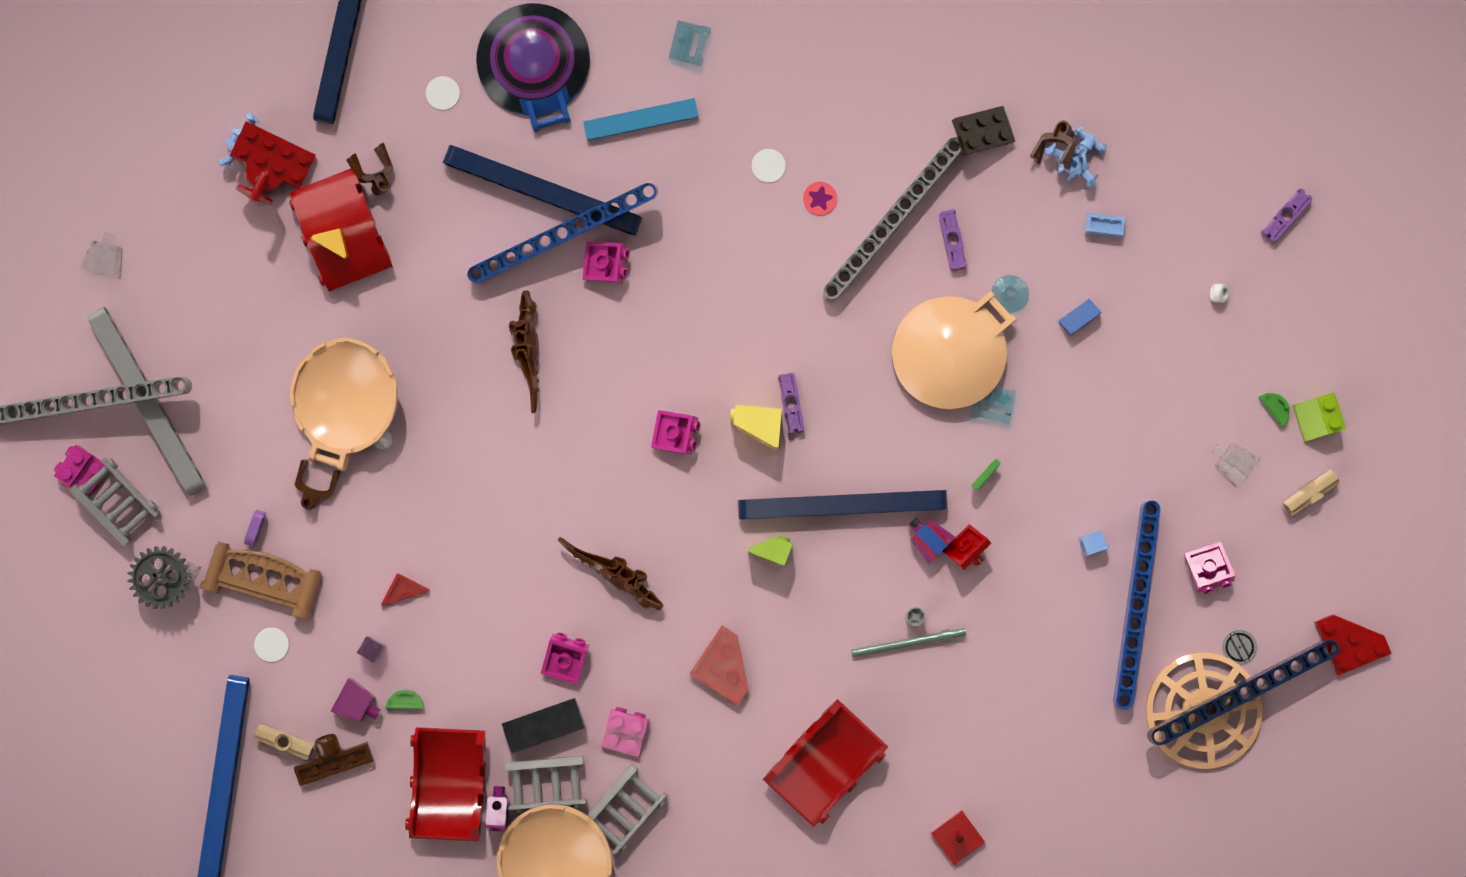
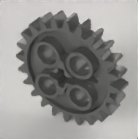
M154 546V552L147 548V554L140 552L141 559L134 557L136 565L130 564V567L134 570L133 572H127V574L132 576V579L127 580V582L133 583L129 590L136 591L133 597L140 596L139 603L146 601V607H149L152 603L153 609H157L158 604L161 609H165V604L168 607H173L172 601L179 603L178 596L185 598L183 590L189 591V588L185 585L186 583H192V581L187 579V576L192 575V573L186 572L190 565L183 564L186 558L179 559L180 552L173 555V548H170L167 552L166 546H162L161 551L158 546ZM157 559L162 561L160 569H156L154 566V562ZM170 563V568L165 571L167 565ZM173 570L177 573L175 581H171L169 578V574ZM148 574L150 581L145 585L142 582V577ZM157 574H162V575H161V578L163 579L162 581H157V580H158V577L156 576ZM155 583L152 590L149 592L148 589ZM160 586H163L165 589L163 596L157 594V589Z

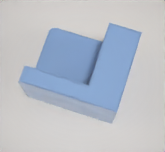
M1101 531L1079 537L1085 556L1109 548Z

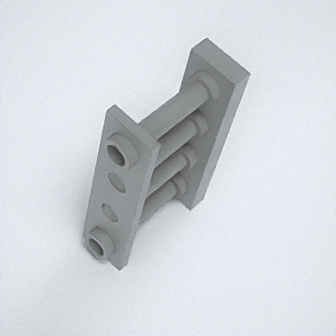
M103 458L101 462L105 466L84 485L77 483L69 491L124 546L131 540L129 537L130 532L150 514L154 517L160 514L157 511L159 508L152 500L148 501L117 469L119 466L113 459ZM111 471L118 481L98 499L95 498L93 500L88 495L90 493L89 490ZM125 486L132 494L113 512L106 514L102 509L103 504L120 488ZM138 500L145 509L125 527L122 526L120 528L115 523L117 521L116 518Z
M584 756L506 762L505 771H510V774L513 776L515 804L508 806V810H513V813L525 812L526 808L551 804L571 805V808L583 807V804L587 803V798L580 799L578 768L584 764ZM560 766H568V769H570L573 799L561 800ZM549 767L552 777L553 801L542 802L539 772L541 768ZM522 769H530V772H532L534 803H522L520 778Z
M633 764L629 766L587 815L600 827L605 837L616 846L612 851L613 854H616L618 851L622 853L628 846L626 842L656 807L660 809L667 801L665 799L667 795L665 792L658 796L637 777L635 772L638 768ZM627 781L629 783L632 782L655 802L648 811L624 792L623 785ZM614 796L622 799L641 816V819L635 826L611 806L610 800ZM601 811L607 812L628 831V834L622 841L598 821L597 815Z

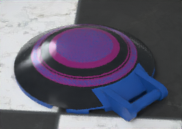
M528 3L509 8L490 22L480 38L476 64L480 81L489 96L500 106L511 112L530 116L534 132H537L544 127L561 122H571L566 105L570 103L584 86L590 67V53L585 35L569 15L549 5ZM562 110L563 113L562 115H558L541 121H537L536 117Z

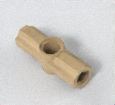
M1330 469L1314 481L1311 480L1300 487L1298 492L1282 503L1287 512L1293 516L1306 506L1320 500L1324 496L1323 494L1340 483L1339 479Z
M262 723L257 728L254 737L255 740L306 760L310 759L315 746L311 742ZM283 736L289 740L287 747H283L280 743V739Z

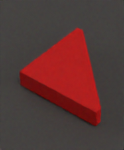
M397 573L381 605L386 606L428 592L429 589Z

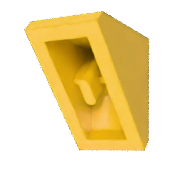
M339 228L315 234L311 237V239L344 259L348 258L349 255L342 229Z

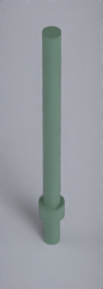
M965 628L951 631L946 629L942 630L941 633L852 649V656L857 657L944 640V642L951 641V638L966 636Z

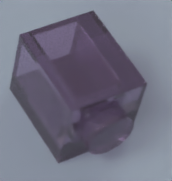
M366 636L357 653L374 663L378 661L386 645L371 636Z

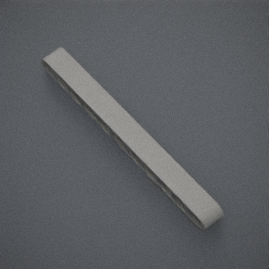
M958 137L950 138L825 285L823 295L826 300L833 302L842 295L959 156L962 149ZM951 143L957 144L958 147H959V150H957V151H952V150H950V149H949V144H951ZM940 157L944 158L947 164L940 166L937 163V159ZM931 172L934 174V179L927 180L924 174ZM919 186L922 189V193L916 195L913 193L912 188ZM908 201L910 208L903 209L900 206V202ZM895 215L898 218V222L892 224L888 221V217ZM884 230L886 236L884 238H878L876 236V231ZM871 244L874 251L867 253L864 251L863 246ZM857 258L861 261L862 265L854 267L851 261ZM841 273L849 275L847 282H842L839 279ZM830 287L835 288L837 295L829 296L827 289Z
M103 307L87 316L89 323L123 383L129 385L147 382V378L108 310ZM145 387L141 390V394L144 397L147 393ZM154 399L136 402V406L185 492L190 496L206 487L202 475L160 401Z
M171 377L0 406V424L185 395L191 391L192 382L186 377ZM180 381H182L184 384V387L181 391L178 389V383ZM161 384H164L165 391L163 393H161L159 390ZM143 387H145L147 390V393L144 397L141 394V390ZM125 390L128 392V397L126 400L123 398V392ZM106 393H108L110 396V399L107 403L104 399ZM88 396H90L91 403L89 406L86 403V399ZM70 399L73 402V406L71 408L68 407V401ZM52 402L54 403L53 411L50 410V404ZM33 405L36 407V412L34 415L31 412V408ZM15 408L18 411V415L16 417H14L13 411Z

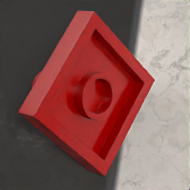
M969 524L943 552L965 570L972 562L975 566L980 565L981 563L977 559L983 563L984 557L981 553L992 543Z
M962 810L931 832L954 865L985 843Z

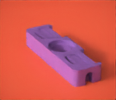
M1302 188L1297 190L1298 193L1289 202L1285 203L1273 217L1274 219L1261 231L1262 235L1270 242H1275L1312 201V197L1309 194L1306 195ZM1285 210L1289 211L1292 215V218L1288 221L1282 218V212Z
M955 209L942 211L939 214L951 270L962 269L967 266L965 264L964 251L961 249L964 245L960 228H958L956 214H954L956 213ZM950 235L958 237L956 245H951L948 242Z
M780 374L778 379L781 378L779 382L782 393V405L784 414H787L785 415L787 427L790 429L787 432L790 434L802 432L804 430V423L795 374ZM788 398L796 400L797 405L794 408L786 406Z

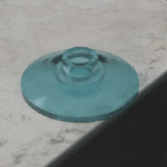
M1014 275L1000 277L991 289L995 294L994 297L1008 313L1020 311L1029 299V289L1026 283ZM1013 290L1014 296H1009L1007 291Z

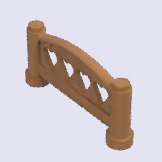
M218 541V544L215 545L205 579L201 581L199 588L218 594L221 586L292 607V616L310 621L312 616L310 611L320 583L321 571L310 568L309 572H305L293 563L275 555L252 550L229 549V544ZM230 560L243 561L245 567L233 577ZM254 564L256 568L261 566L263 573L251 582L248 566ZM267 571L280 572L282 578L270 587L266 575ZM287 575H291L292 578L298 577L300 584L288 593L285 577Z

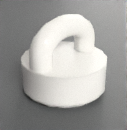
M1214 284L1211 287L1210 299L1213 302L1225 303L1228 300L1229 288L1226 284Z
M386 431L374 445L379 449H388L393 443V437Z

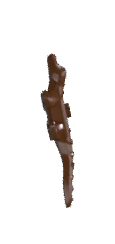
M526 290L521 294L519 320L510 321L509 330L514 335L515 345L511 347V353L514 360H519L529 386L531 413H535L539 392L538 371L536 370L538 363L536 360L538 354V335L534 327L537 304L532 301L530 292Z
M562 537L558 538V542L573 554L574 558H578L581 560V563H587L590 568L596 569L597 573L601 574L605 580H608L617 589L630 593L643 608L652 607L656 610L663 608V603L652 591L643 585V582L647 579L645 572L641 570L633 571L626 566L627 562L623 558L615 556L611 560L576 548Z

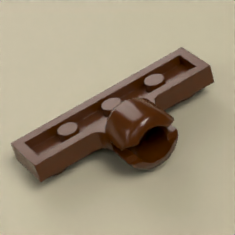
M327 734L315 741L314 745L318 758L294 766L293 769L299 785L302 786L373 762L374 757L368 742L342 749L335 734Z

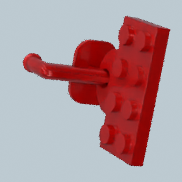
M245 121L229 156L247 164L245 174L252 189L238 184L236 190L253 201L272 205L273 200L261 193L274 190L281 182L300 189L316 154Z

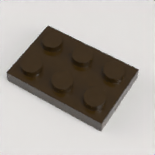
M1004 106L960 116L952 120L964 156L1015 142Z

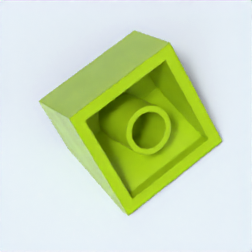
M1335 392L1293 405L1304 442L1346 429Z
M779 535V538L773 537L750 547L748 553L784 567L793 544L789 543V538Z

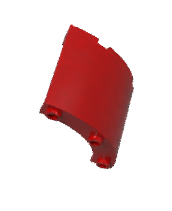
M351 168L290 192L292 200L289 201L292 211L296 212L303 231L302 241L305 247H309L321 274L318 275L321 285H326L329 292L393 267L387 248L375 226L376 223L371 210L365 201L366 197L361 182ZM339 228L342 229L349 255L348 258L344 259L314 241L311 237L315 234Z
M836 699L822 713L821 717L814 721L785 752L782 759L771 768L762 780L812 827H815L819 822L823 824L830 817L828 812L847 791L850 793L857 786L856 781L875 762L879 764L885 758L884 752L888 746L843 703Z
M416 727L414 735H411L410 747H413L414 767L413 776H410V788H412L410 816L405 821V830L409 831V838L479 842L482 824L481 808H483L485 791L486 762H484V753L486 752V732L483 730Z

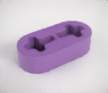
M260 510L254 512L244 544L255 547L265 522L266 512Z

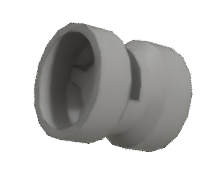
M918 607L908 609L905 614V620L911 626L922 625L926 618L924 611Z

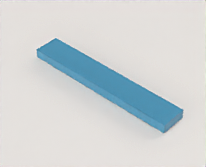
M695 98L587 120L583 121L587 141L699 118Z

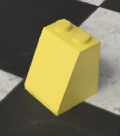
M735 405V409H731L730 422H734L736 429L768 447L778 450L782 409Z

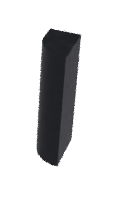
M575 698L502 723L511 753H516L586 728Z

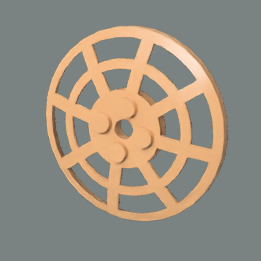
M1193 653L1175 659L1156 676L1148 692L1146 719L1149 730L1155 727L1154 721L1168 720L1236 685L1233 681L1239 672L1245 679L1250 678V675L1236 662L1218 654ZM1202 659L1219 660L1233 668L1228 676L1215 671L1204 670ZM1194 660L1195 672L1183 676L1177 682L1166 676L1178 665ZM1205 676L1218 678L1223 683L1218 690L1207 688ZM1198 678V689L1189 693L1181 687L1187 681ZM1162 682L1171 688L1166 699L1165 712L1153 713L1154 697ZM1177 693L1184 698L1182 710L1171 711L1172 701ZM1258 696L1255 698L1256 701L1246 702L1176 738L1178 741L1171 749L1166 745L1158 746L1167 756L1188 767L1213 769L1232 763L1251 747L1258 735L1262 720L1261 698ZM1224 697L1223 704L1225 706H1228L1229 704L1226 698ZM1208 705L1211 710L1210 714H1212L1213 707L1211 705ZM1257 709L1256 724L1248 740L1240 733L1245 723L1246 710ZM1240 711L1239 723L1236 729H1234L1227 723L1229 713ZM1193 713L1190 714L1188 719L1191 724L1196 721V716ZM1173 723L1171 729L1175 733L1177 729ZM1223 729L1231 735L1225 741L1214 745L1213 733ZM1158 731L1154 734L1157 742L1161 740ZM1195 732L1205 734L1206 746L1196 745L1188 740ZM1234 740L1243 745V748L1233 756L1219 762L1215 761L1216 750L1228 746ZM1183 746L1196 751L1207 752V763L1192 762L1180 757L1177 753Z

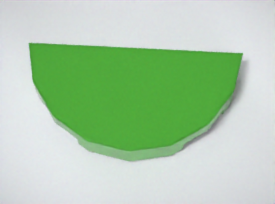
M1265 393L1259 396L1278 424L1283 427L1288 422L1290 415V406L1287 400L1275 393Z
M995 459L975 480L971 487L979 490L1001 465V462Z
M400 690L392 694L387 700L385 709H425L420 695L411 690Z

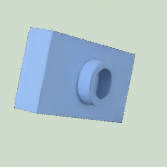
M1088 213L1085 233L1124 237L1126 218Z

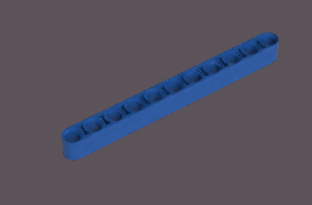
M645 183L472 266L467 272L468 279L474 283L483 282L655 199L658 195V188L653 183ZM647 186H651L654 190V194L651 197H647L644 194V189ZM631 194L635 195L637 199L634 205L627 203V197ZM612 203L619 205V211L616 214L610 211ZM595 211H599L602 214V219L599 222L593 220L592 215ZM578 219L584 221L585 226L582 230H578L575 226ZM562 227L567 230L565 238H561L558 235V231ZM543 236L550 238V244L547 247L541 243ZM527 244L533 247V252L530 255L524 252V247ZM510 252L516 256V260L513 263L507 260V255ZM493 260L499 264V268L496 271L490 268V263ZM475 269L481 271L480 279L474 278L473 271Z
M1156 501L1144 502L1140 507L1113 697L1115 706L1120 709H1129L1134 702L1160 517V505ZM1148 504L1153 505L1155 508L1152 515L1146 512ZM1145 523L1150 524L1152 527V531L1149 534L1143 530ZM1143 542L1149 545L1147 553L1141 551L1140 546ZM1140 561L1145 562L1147 565L1144 572L1138 569ZM1138 580L1144 584V588L1141 591L1135 588V583ZM1136 599L1141 602L1139 610H1135L1132 606L1133 601ZM1133 618L1139 622L1136 629L1130 627V621ZM1131 637L1136 641L1134 648H1129L1127 645V641ZM1127 657L1133 659V665L1129 668L1124 664ZM1124 676H1128L1131 680L1127 687L1122 685V678ZM1122 695L1128 698V702L1124 706H1121L1119 703V698Z
M229 675L227 679L197 877L221 876L249 689V677Z

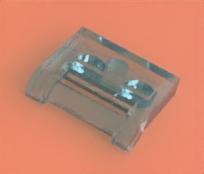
M678 21L669 58L701 66L707 35L710 34L711 28ZM697 32L700 33L695 56L692 57L689 54L694 34Z
M995 387L987 397L973 405L971 418L991 419L1009 425L1015 390ZM982 404L1006 410L1005 414L979 410V407Z

